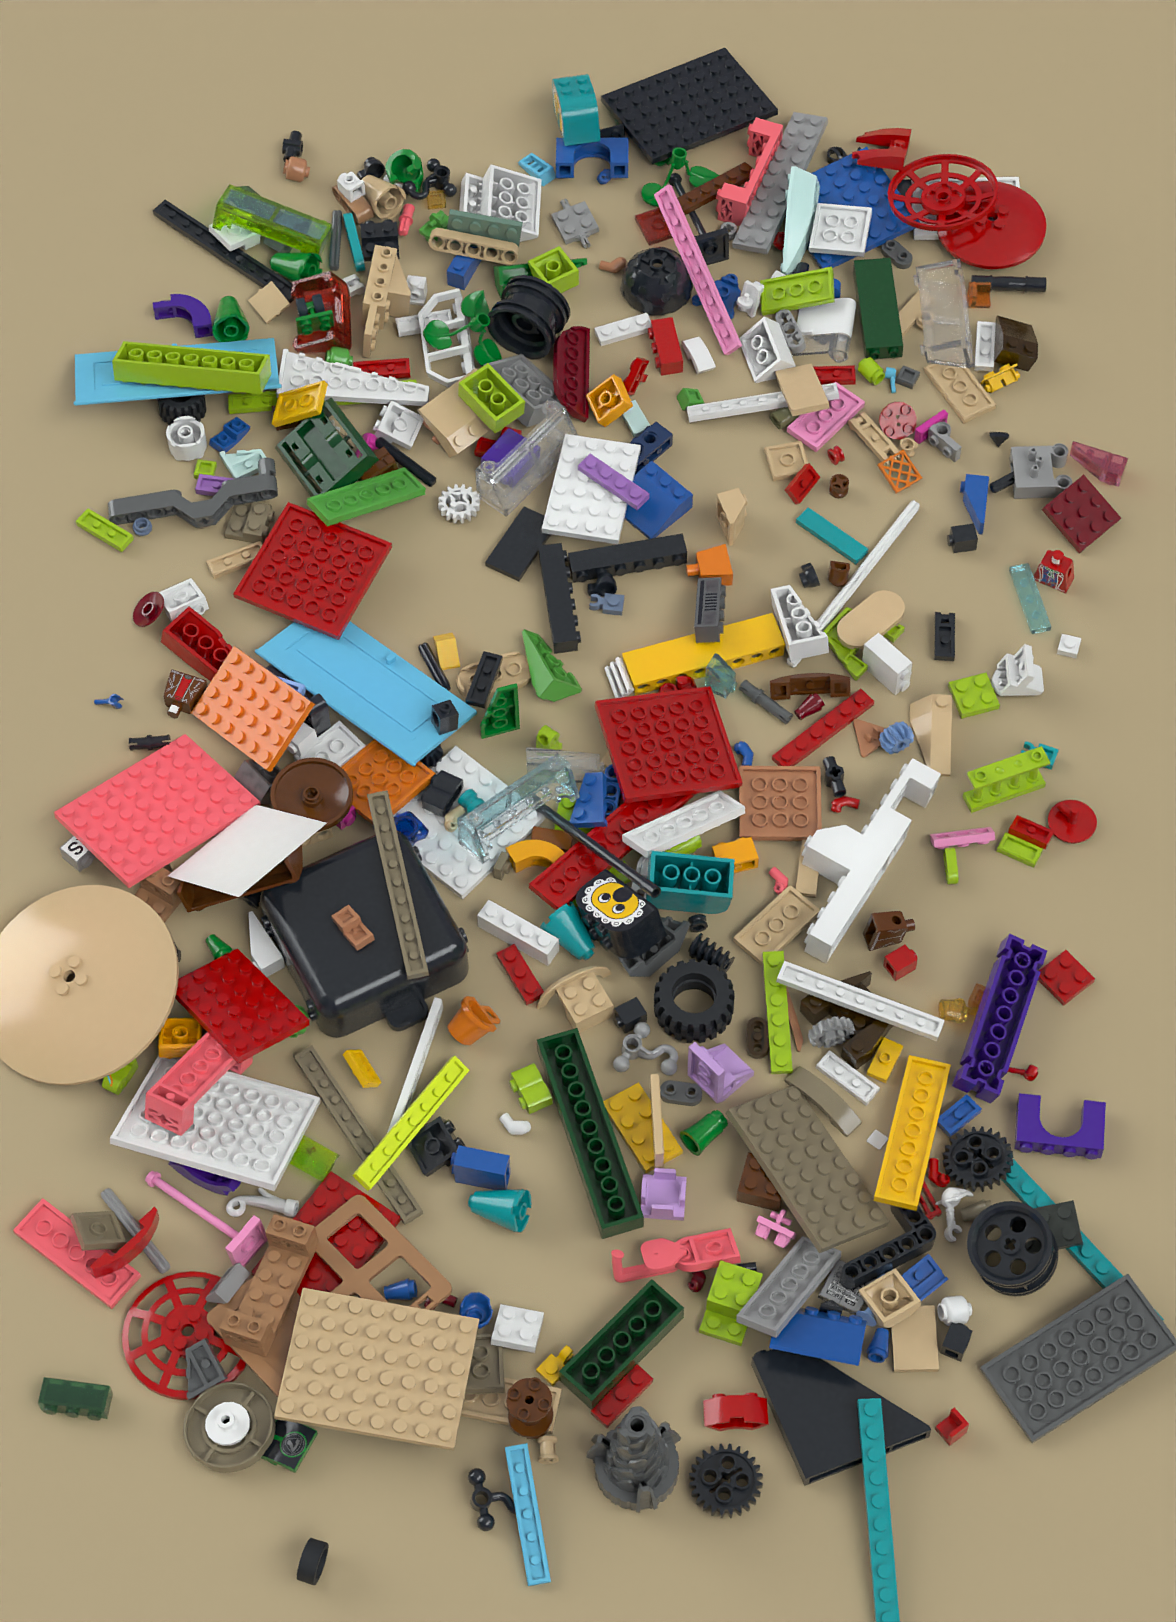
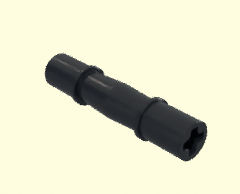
M972 275L971 290H986L990 292L992 290L1025 291V293L1046 292V277L1025 276L1024 278Z

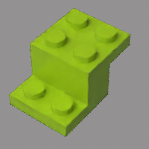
M720 1260L707 1298L706 1311L699 1333L742 1346L748 1326L737 1322V1314L759 1289L763 1274Z

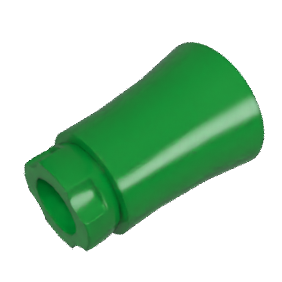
M714 1110L692 1126L681 1131L680 1138L691 1153L699 1156L723 1132V1129L728 1126V1121L719 1110Z

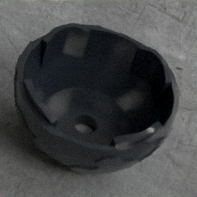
M666 247L642 250L629 260L623 270L621 283L622 297L626 299L632 308L648 315L674 313L686 305L691 298L692 280L681 255L674 250ZM656 263H658V264H661L662 266H661V267H654L653 265L656 264Z

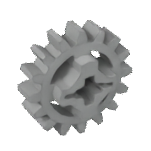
M832 1017L831 1019L821 1020L817 1025H813V1029L808 1031V1037L813 1047L817 1046L820 1048L824 1046L825 1048H830L831 1046L844 1043L845 1039H850V1035H854L853 1031L855 1029L850 1018L845 1019V1017H841L839 1019L838 1017Z

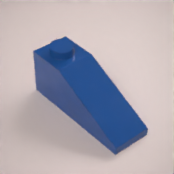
M456 255L447 269V284L465 290L481 259Z
M966 474L965 481H961L960 493H963V502L978 534L983 535L989 476Z

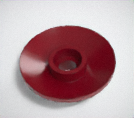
M150 592L137 603L133 612V621L137 626L146 627L152 624L161 614L164 607V598L159 592Z

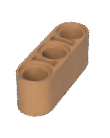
M338 185L332 187L335 198L347 213L352 212L354 222L357 225L374 217L372 207L363 196L351 203L338 190Z

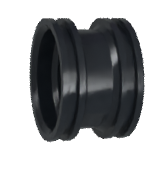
M518 275L509 280L501 294V301H498L489 312L490 324L487 328L493 339L507 351L518 355L522 354L531 360L541 359L548 355L556 341V334L560 333L571 316L570 307L564 296L551 284L533 276Z

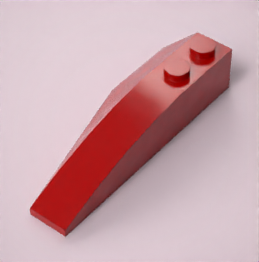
M190 606L164 628L162 632L161 643L210 681H212L232 650V646L226 643L221 632Z

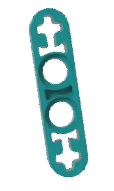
M352 212L343 214L356 272L365 271L364 258Z

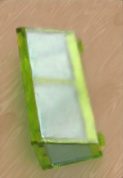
M229 184L216 205L212 228L221 231L223 226L227 225V228L231 229L232 224L298 249L300 253L313 252L319 254L320 257L332 229V224L324 220L304 214Z

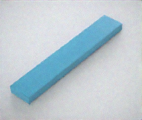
M528 1444L505 1447L528 1587L551 1583Z

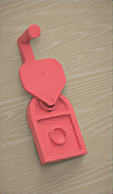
M731 1228L684 1237L677 1242L664 1238L646 1241L640 1248L644 1264L623 1268L622 1258L624 1253L618 1249H614L611 1252L614 1279L619 1283L673 1273L678 1269L686 1272L717 1268L720 1260L731 1264L741 1263L740 1254Z

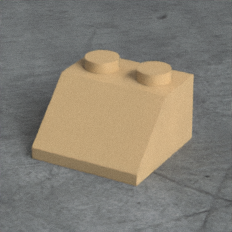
M739 488L717 494L716 518L729 546L734 544L747 516L745 506L748 504L745 494H741Z

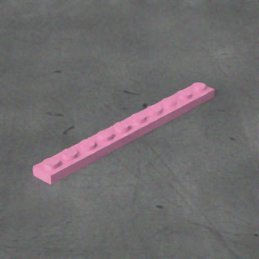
M666 185L655 193L654 196L724 355H730L740 348L742 344L671 185Z

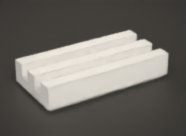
M617 657L615 659L616 662L612 661L610 666H606L604 669L615 698L627 697L634 691L623 658Z

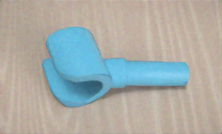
M886 367L885 378L890 379L891 393H896V369Z

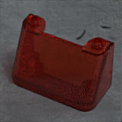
M332 271L293 281L291 296L294 300L303 297L306 302H311L313 295L321 294L325 311L332 310L334 326L328 331L318 330L310 335L301 334L295 336L293 341L294 350L304 354L326 353L331 347H341L350 350L352 347L350 291L347 283Z

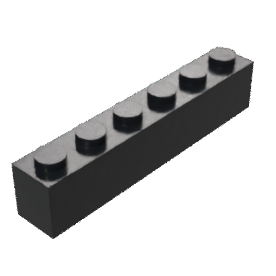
M683 533L570 552L568 553V565L572 582H585L598 579L601 573L622 576L627 573H640L645 570L680 566L687 563L688 552Z
M562 543L539 545V560L554 654L578 651V643H581L580 631H576L578 617L573 615V610H576L575 599L570 597V594H573L572 582H568L570 568L565 566V562H568L567 550H563Z

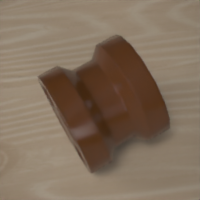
M843 474L832 476L829 488L831 496L838 499L846 497L849 490V479Z

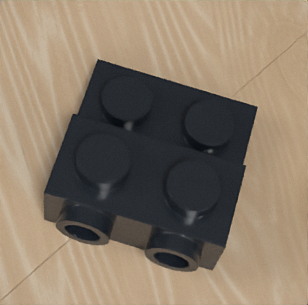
M386 219L382 223L366 221L364 224H360L364 262L372 261L375 245L396 248L397 257L400 259L397 221L393 222L390 219Z
M441 1116L420 1129L408 1144L420 1169L427 1177L444 1165L449 1167L453 1152L457 1153L458 1145L465 1146L460 1137L456 1138L453 1132L456 1130L454 1124L449 1119L446 1120Z

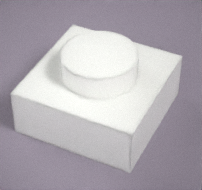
M1062 634L1057 654L1077 658L1081 638Z

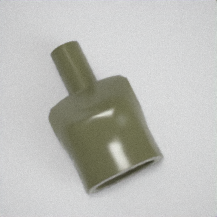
M789 407L779 408L770 413V419L778 429L789 426L798 418V415L792 416Z

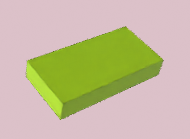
M1005 832L997 847V852L1033 868L1043 851V848Z

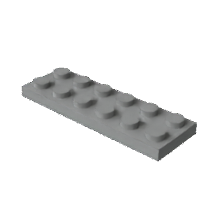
M802 1236L737 1314V1322L777 1338L840 1260L841 1251L832 1248L819 1253L811 1240Z

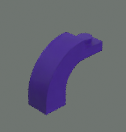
M170 294L171 300L153 302L155 320L175 317L184 318L192 323L195 338L213 336L209 310L198 299L184 294Z
M172 1161L169 1162V1165L182 1176L198 1186L217 1194L228 1196L230 1191L234 1192L241 1184V1181Z

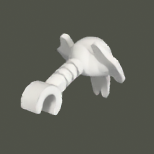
M949 1187L943 1192L941 1200L935 1203V1205L942 1204L947 1208V1227L944 1231V1236L949 1242L956 1241V1238L952 1235V1230L955 1233L962 1232L961 1227L956 1225L954 1221V1207L959 1204L964 1196H974L968 1190Z

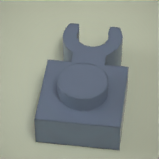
M605 593V597L602 598L598 594H591V601H596L597 603H590L589 609L593 611L603 609V614L622 616L625 595Z

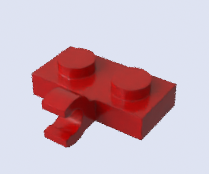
M636 357L632 361L630 373L623 381L628 395H634L639 383L646 382L648 375L644 374L649 360Z

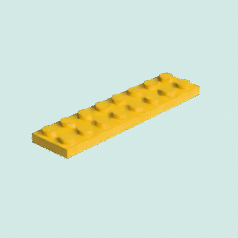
M909 1055L874 1201L917 1211L951 1064Z

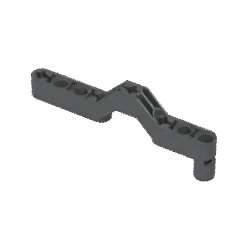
M272 458L260 459L258 461L259 475L224 481L221 484L220 490L209 500L190 502L182 497V493L179 490L175 489L111 500L108 502L109 521L115 525L135 522L140 517L150 520L177 515L196 528L216 525L233 505L269 500L278 496L275 461Z

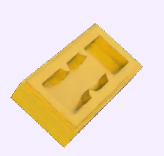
M884 1037L867 1071V1076L887 1083L903 1050V1045Z
M361 1049L346 1050L343 1053V1057L352 1069V1073L357 1077L363 1088L378 1087L381 1084V1080Z

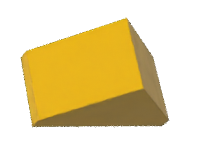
M453 633L433 636L439 665L442 670L460 667L456 639Z

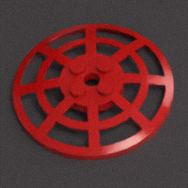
M957 154L931 155L904 166L903 171H898L888 187V203L894 215L912 227L928 231L956 230L974 224L992 210L998 198V181L989 167L974 158ZM941 164L940 173L930 174L919 178L914 173V171L923 167ZM949 164L964 165L975 169V172L970 177L949 172ZM983 174L990 182L993 191L982 194L975 180ZM906 176L914 182L908 188L905 196L894 194L898 184ZM948 178L957 179L963 181V183L961 185H958L957 183L948 181ZM941 179L940 182L933 183L929 186L926 184V182ZM971 186L976 195L965 197L964 190ZM918 187L923 190L921 198L911 197ZM992 198L991 203L978 215L973 214L979 208L982 200ZM894 200L905 202L906 209L911 215L903 216L895 208ZM975 202L969 212L962 209L965 203ZM910 203L922 204L924 210L916 213ZM955 213L961 215V217L946 220L948 215ZM932 214L939 217L937 221L924 218V216ZM917 219H918V220H920V221H922V222L929 223V224L919 223V222H916V221H914V220H917Z
M196 1271L176 1273L154 1282L134 1301L124 1322L122 1346L125 1359L132 1373L149 1390L167 1398L188 1400V1390H173L167 1387L172 1375L186 1377V1369L175 1368L179 1358H186L185 1349L204 1338L208 1339L210 1345L221 1349L217 1354L219 1362L226 1357L228 1352L239 1357L229 1345L224 1343L223 1339L215 1336V1330L209 1325L207 1320L208 1312L203 1309L207 1303L205 1300L207 1295L221 1277ZM186 1277L210 1279L204 1289L194 1287L176 1289L173 1280ZM165 1284L168 1293L159 1298L150 1307L149 1311L137 1309L140 1302L150 1292ZM182 1294L200 1295L195 1305H182L179 1297ZM171 1299L174 1309L166 1317L155 1314L156 1310L163 1303ZM132 1317L143 1319L141 1330L143 1345L130 1351L128 1333ZM150 1322L162 1325L161 1336L149 1342L148 1328ZM192 1327L194 1332L190 1336H184L182 1334L183 1329ZM164 1345L171 1353L167 1364L159 1360L152 1350ZM146 1354L157 1368L164 1371L159 1384L146 1377L137 1367L134 1360ZM240 1358L237 1365L227 1374L228 1378L218 1384L234 1382L244 1371L247 1364Z

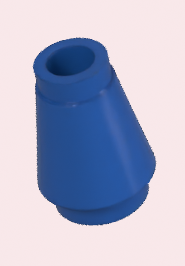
M407 1278L384 1286L385 1299L412 1300L418 1296L416 1281Z
M877 1328L866 1350L867 1357L872 1362L882 1363L888 1357L889 1331L887 1329Z

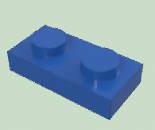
M966 1094L939 1116L937 1126L950 1138L980 1114L982 1108Z

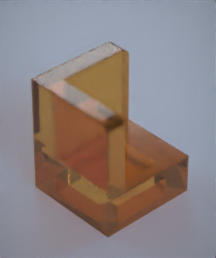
M969 282L967 292L968 308H990L991 282Z

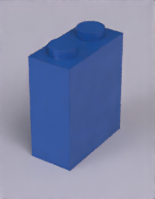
M458 1145L457 1153L453 1152L451 1157V1165H453L452 1174L455 1176L456 1183L491 1190H507L511 1175L510 1155Z

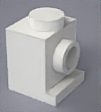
M352 171L348 174L342 173L338 177V190L351 203L366 194L364 181L360 180Z
M408 275L407 284L411 292L410 304L424 306L427 296L426 277Z

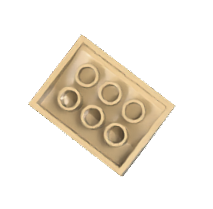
M476 368L417 410L449 457L457 455L491 430L458 396L459 382L476 372Z

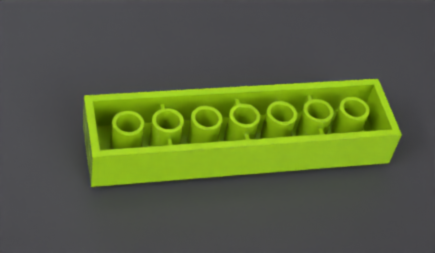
M123 341L112 360L114 380L125 383L137 382L141 384H158L160 386H177L179 388L190 387L214 391H231L233 393L243 392L256 395L262 394L271 376L270 355Z

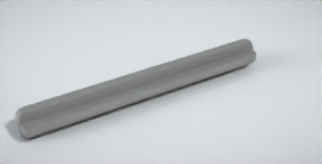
M110 1188L105 1189L101 1193L102 1199L115 1213L130 1235L134 1237L140 1231L139 1224ZM150 1240L143 1251L158 1271L164 1274L170 1269V1264Z

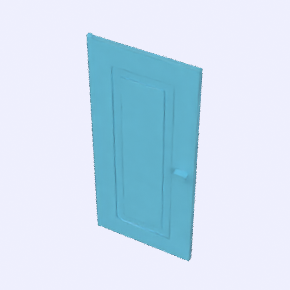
M274 338L182 346L270 355L271 376L264 390L282 387L279 384ZM117 351L75 354L76 401L73 403L75 406L232 393L231 391L222 390L214 391L211 389L179 388L169 385L160 386L158 384L114 380L112 360Z
M350 621L339 640L293 622L259 649L255 650L257 655L293 681L305 685L306 690L315 696L319 693L329 707L413 767L457 731L454 730L442 735L438 734L431 722L432 705L451 700L459 713L458 729L477 714L474 708Z

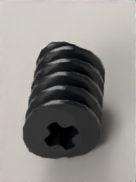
M703 934L697 935L689 947V956L696 958L697 962L705 960L708 961V965L715 964L719 966V971L724 970L726 973L735 957L730 959V951L722 954L724 947L721 946L716 950V942L708 945L710 938L707 937L702 941Z

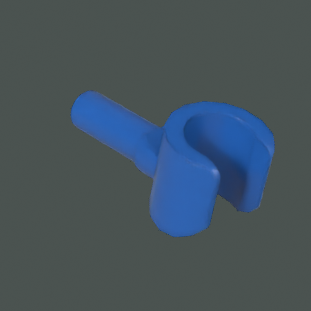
M112 694L107 699L94 700L95 705L111 704L115 708L120 709L122 705L118 701L124 699L117 694Z

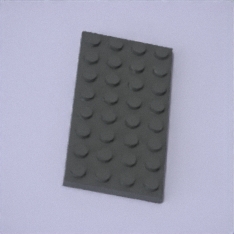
M1126 1274L981 1366L980 1370L1031 1443H1034L1175 1353L1176 1338L1130 1275Z

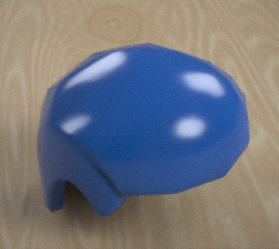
M471 1292L466 1295L459 1308V1315L479 1319L478 1329L488 1325L493 1314L490 1299L480 1292Z

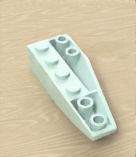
M792 166L791 174H788L789 189L785 192L787 201L783 263L780 266L781 273L785 275H791L793 271H796L797 265L801 262L807 249L820 191L817 176L796 166Z

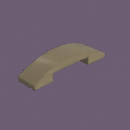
M799 1066L785 1079L789 1086L794 1085L831 1119V1124L846 1137L862 1124V1121L848 1104L826 1083L808 1070Z

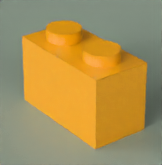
M742 837L732 842H721L712 846V857L735 859L734 873L758 868L759 857L752 837Z

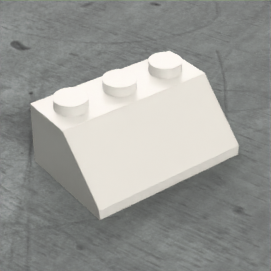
M763 317L739 338L754 382L760 383L776 379L775 371L795 367L778 322Z

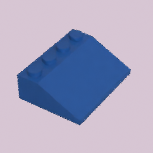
M807 1306L798 1310L777 1338L771 1336L769 1348L859 1366L867 1321L863 1320L860 1316L850 1315L846 1317L841 1316L836 1311H827L825 1313L818 1311L815 1307Z

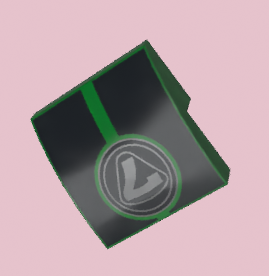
M277 1419L273 1441L261 1458L276 1466L279 1464L296 1473L318 1432L304 1424Z

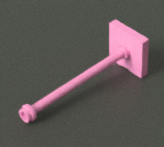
M151 1171L146 1176L145 1181L148 1186H157L233 1239L225 1248L232 1265L240 1263L245 1267L267 1242L263 1224L255 1215L240 1232H237L163 1181L159 1172Z

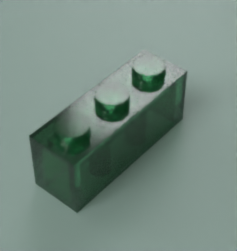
M44 1377L38 1404L40 1409L46 1414L65 1413L66 1416L77 1418L80 1415L99 1421L101 1418L108 1419L113 1392L108 1385Z

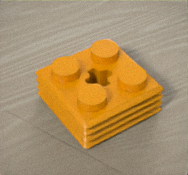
M615 374L586 394L597 423L604 427L633 407L622 379Z
M167 1018L159 1032L158 1051L160 1058L172 1059L174 1057H183L202 1038V1026L195 1018Z

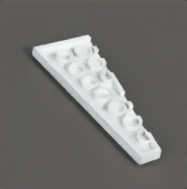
M283 349L279 373V384L282 387L277 389V398L279 393L324 380L328 384L325 401L333 398L334 401L389 404L392 400L400 405L424 406L428 403L429 386L410 381H398L395 377L391 376L386 378L379 376L376 372L371 374L361 371V368L338 362L329 363L323 361V358L317 357L314 359L306 357L304 353L295 354L289 352L288 349Z

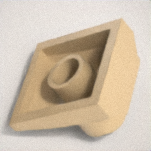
M896 1268L859 1289L860 1295L876 1316V1322L884 1328L893 1327L913 1315L921 1306L920 1299Z

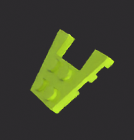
M846 607L823 632L828 636V646L853 679L857 681L868 670V665L854 656L859 651V648L849 649L842 645L838 639L837 626L839 621L853 610ZM900 624L898 626L895 625L883 636L894 643L904 632L905 627Z

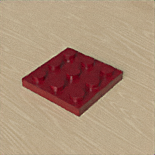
M1084 474L1041 509L1079 554L1121 519Z

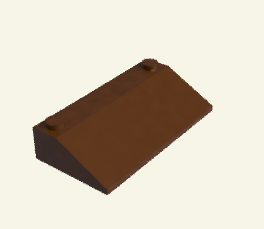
M302 845L239 897L185 881H181L177 895L189 913L201 911L209 906L283 884L295 883L299 880L303 869Z

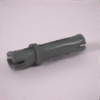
M744 680L741 683L739 690L750 697L754 704L758 703L785 725L789 723L792 719L790 717H793L792 713L784 709L768 697L764 690L756 688L748 680Z

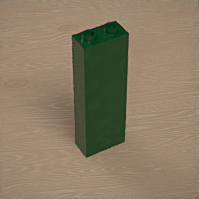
M891 258L854 260L853 277L865 358L871 357L873 360L902 357L903 339Z

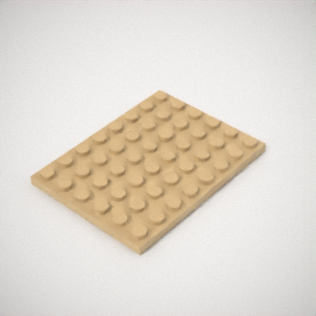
M303 1288L274 1419L454 1451L479 1319Z

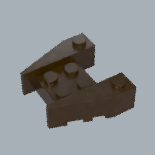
M868 971L840 982L870 992L866 987L871 983L872 973ZM810 994L801 1000L800 1012L812 1025H816L828 1015L838 1017L839 1019L841 1017H845V1019L850 1018L855 1031H853L854 1035H850L851 1039L842 1045L841 1057L855 1070L871 1060L883 1038L894 1026Z

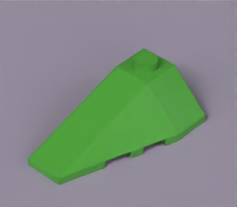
M524 629L522 635L531 681L536 690V695L542 700L547 699L555 702L580 693L582 688L571 672L566 673L562 668L563 662L551 655L552 649L541 636Z

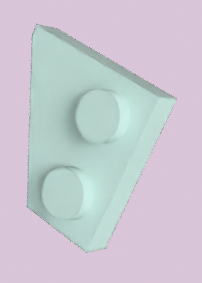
M261 449L250 451L237 450V453L226 454L225 451L219 452L221 460L234 479L249 477L259 473L258 461L262 458H267Z

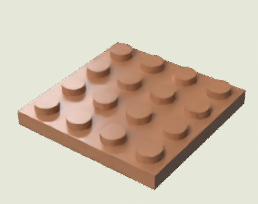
M739 766V773L743 782L742 786H739V803L745 806V814L739 816V838L752 837L753 840L802 841L807 840L809 835L813 837L817 830L822 829L820 766Z

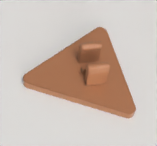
M854 719L853 724L861 757L865 758L881 746L879 735L886 728Z

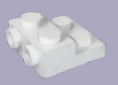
M240 212L209 225V232L229 251L239 247L247 250L260 244L261 233L259 229L254 227Z
M391 400L388 406H383L379 414L382 416L381 421H376L372 430L376 431L374 435L377 438L383 437L389 443L394 442L410 450L424 419L421 415Z
M192 578L159 592L164 598L163 608L171 622L189 606L200 615L209 609L204 594Z

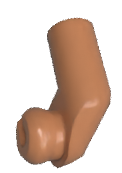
M618 257L612 262L601 260L599 269L617 273L626 266L627 261L624 257Z

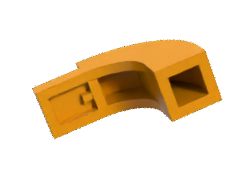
M524 840L506 847V853L509 854L510 863H512L515 873L531 866L548 868L565 853L556 845L542 840Z

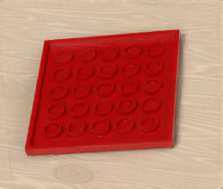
M288 502L234 591V598L339 640L391 551L392 543L340 522L327 526L313 511Z
M711 686L595 701L594 706L624 803L735 789L742 786L743 782Z

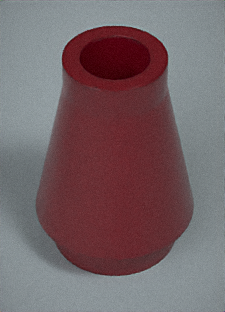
M817 693L810 694L794 713L799 720H803L821 711L825 704Z

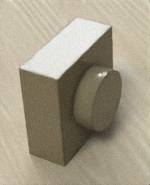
M502 851L493 867L494 878L501 881L504 875L509 873L512 866L508 853Z

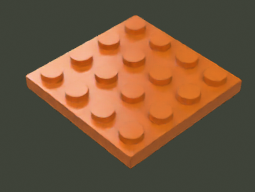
M375 739L341 767L348 774L352 783V805L355 807V811L372 825L373 821L367 794L388 790L394 815L424 790L436 774L420 761L416 763V766H411Z

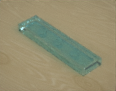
M1029 563L1010 566L1009 572L1031 634L1050 631L1051 624Z

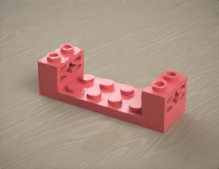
M755 118L753 124L749 125L747 134L750 136L747 141V147H749V155L757 157L755 169L752 168L749 176L750 180L745 182L744 188L724 183L722 189L718 190L716 200H718L716 206L718 220L732 222L737 226L741 225L751 207L754 196H756V191L760 187V183H762L763 176L768 170L770 161L773 160L775 151H777L782 141L783 125Z
M207 1032L146 1092L145 1119L182 1136L193 1124L194 1105L228 1070L241 1075L252 1064L253 1056L238 1064Z

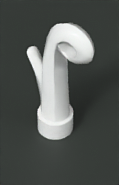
M260 1187L258 1192L262 1196H237L232 1198L226 1206L227 1213L233 1217L242 1215L246 1205L279 1212L284 1214V1216L294 1218L298 1212L299 1201L281 1199ZM240 1205L239 1209H234L235 1206Z

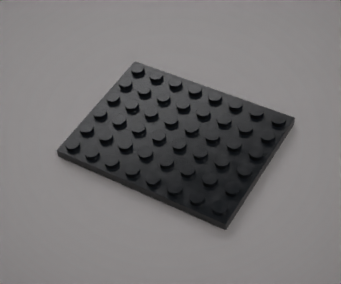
M726 48L719 49L601 96V102L620 125L624 124L626 133L652 165L670 158L673 149L677 147L688 151L753 124L755 118L766 120L778 115V108Z

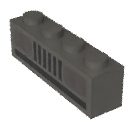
M721 577L698 578L694 624L696 643L720 642V634H724V623L721 621H725L726 585H722Z

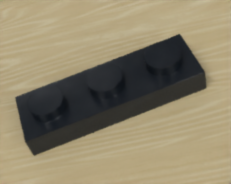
M483 651L465 699L466 704L485 709L503 661L502 655Z

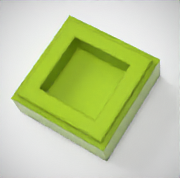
M198 459L193 474L194 478L198 479L199 474L214 476L217 462Z

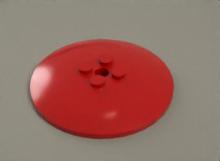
M989 181L976 182L982 194L993 191ZM998 182L999 193L997 201L985 217L964 228L937 231V235L944 248L952 256L968 265L983 269L1013 267L1030 259L1043 244L1047 224L1045 214L1039 203L1024 190L1011 184ZM971 186L964 190L965 197L976 195ZM992 198L982 200L979 208L973 214L978 215L991 203ZM975 202L965 203L962 209L969 212ZM956 213L946 216V220L955 219L961 217V215H958ZM989 217H993V218H995L996 220H995V221H990V220H988V218H989Z

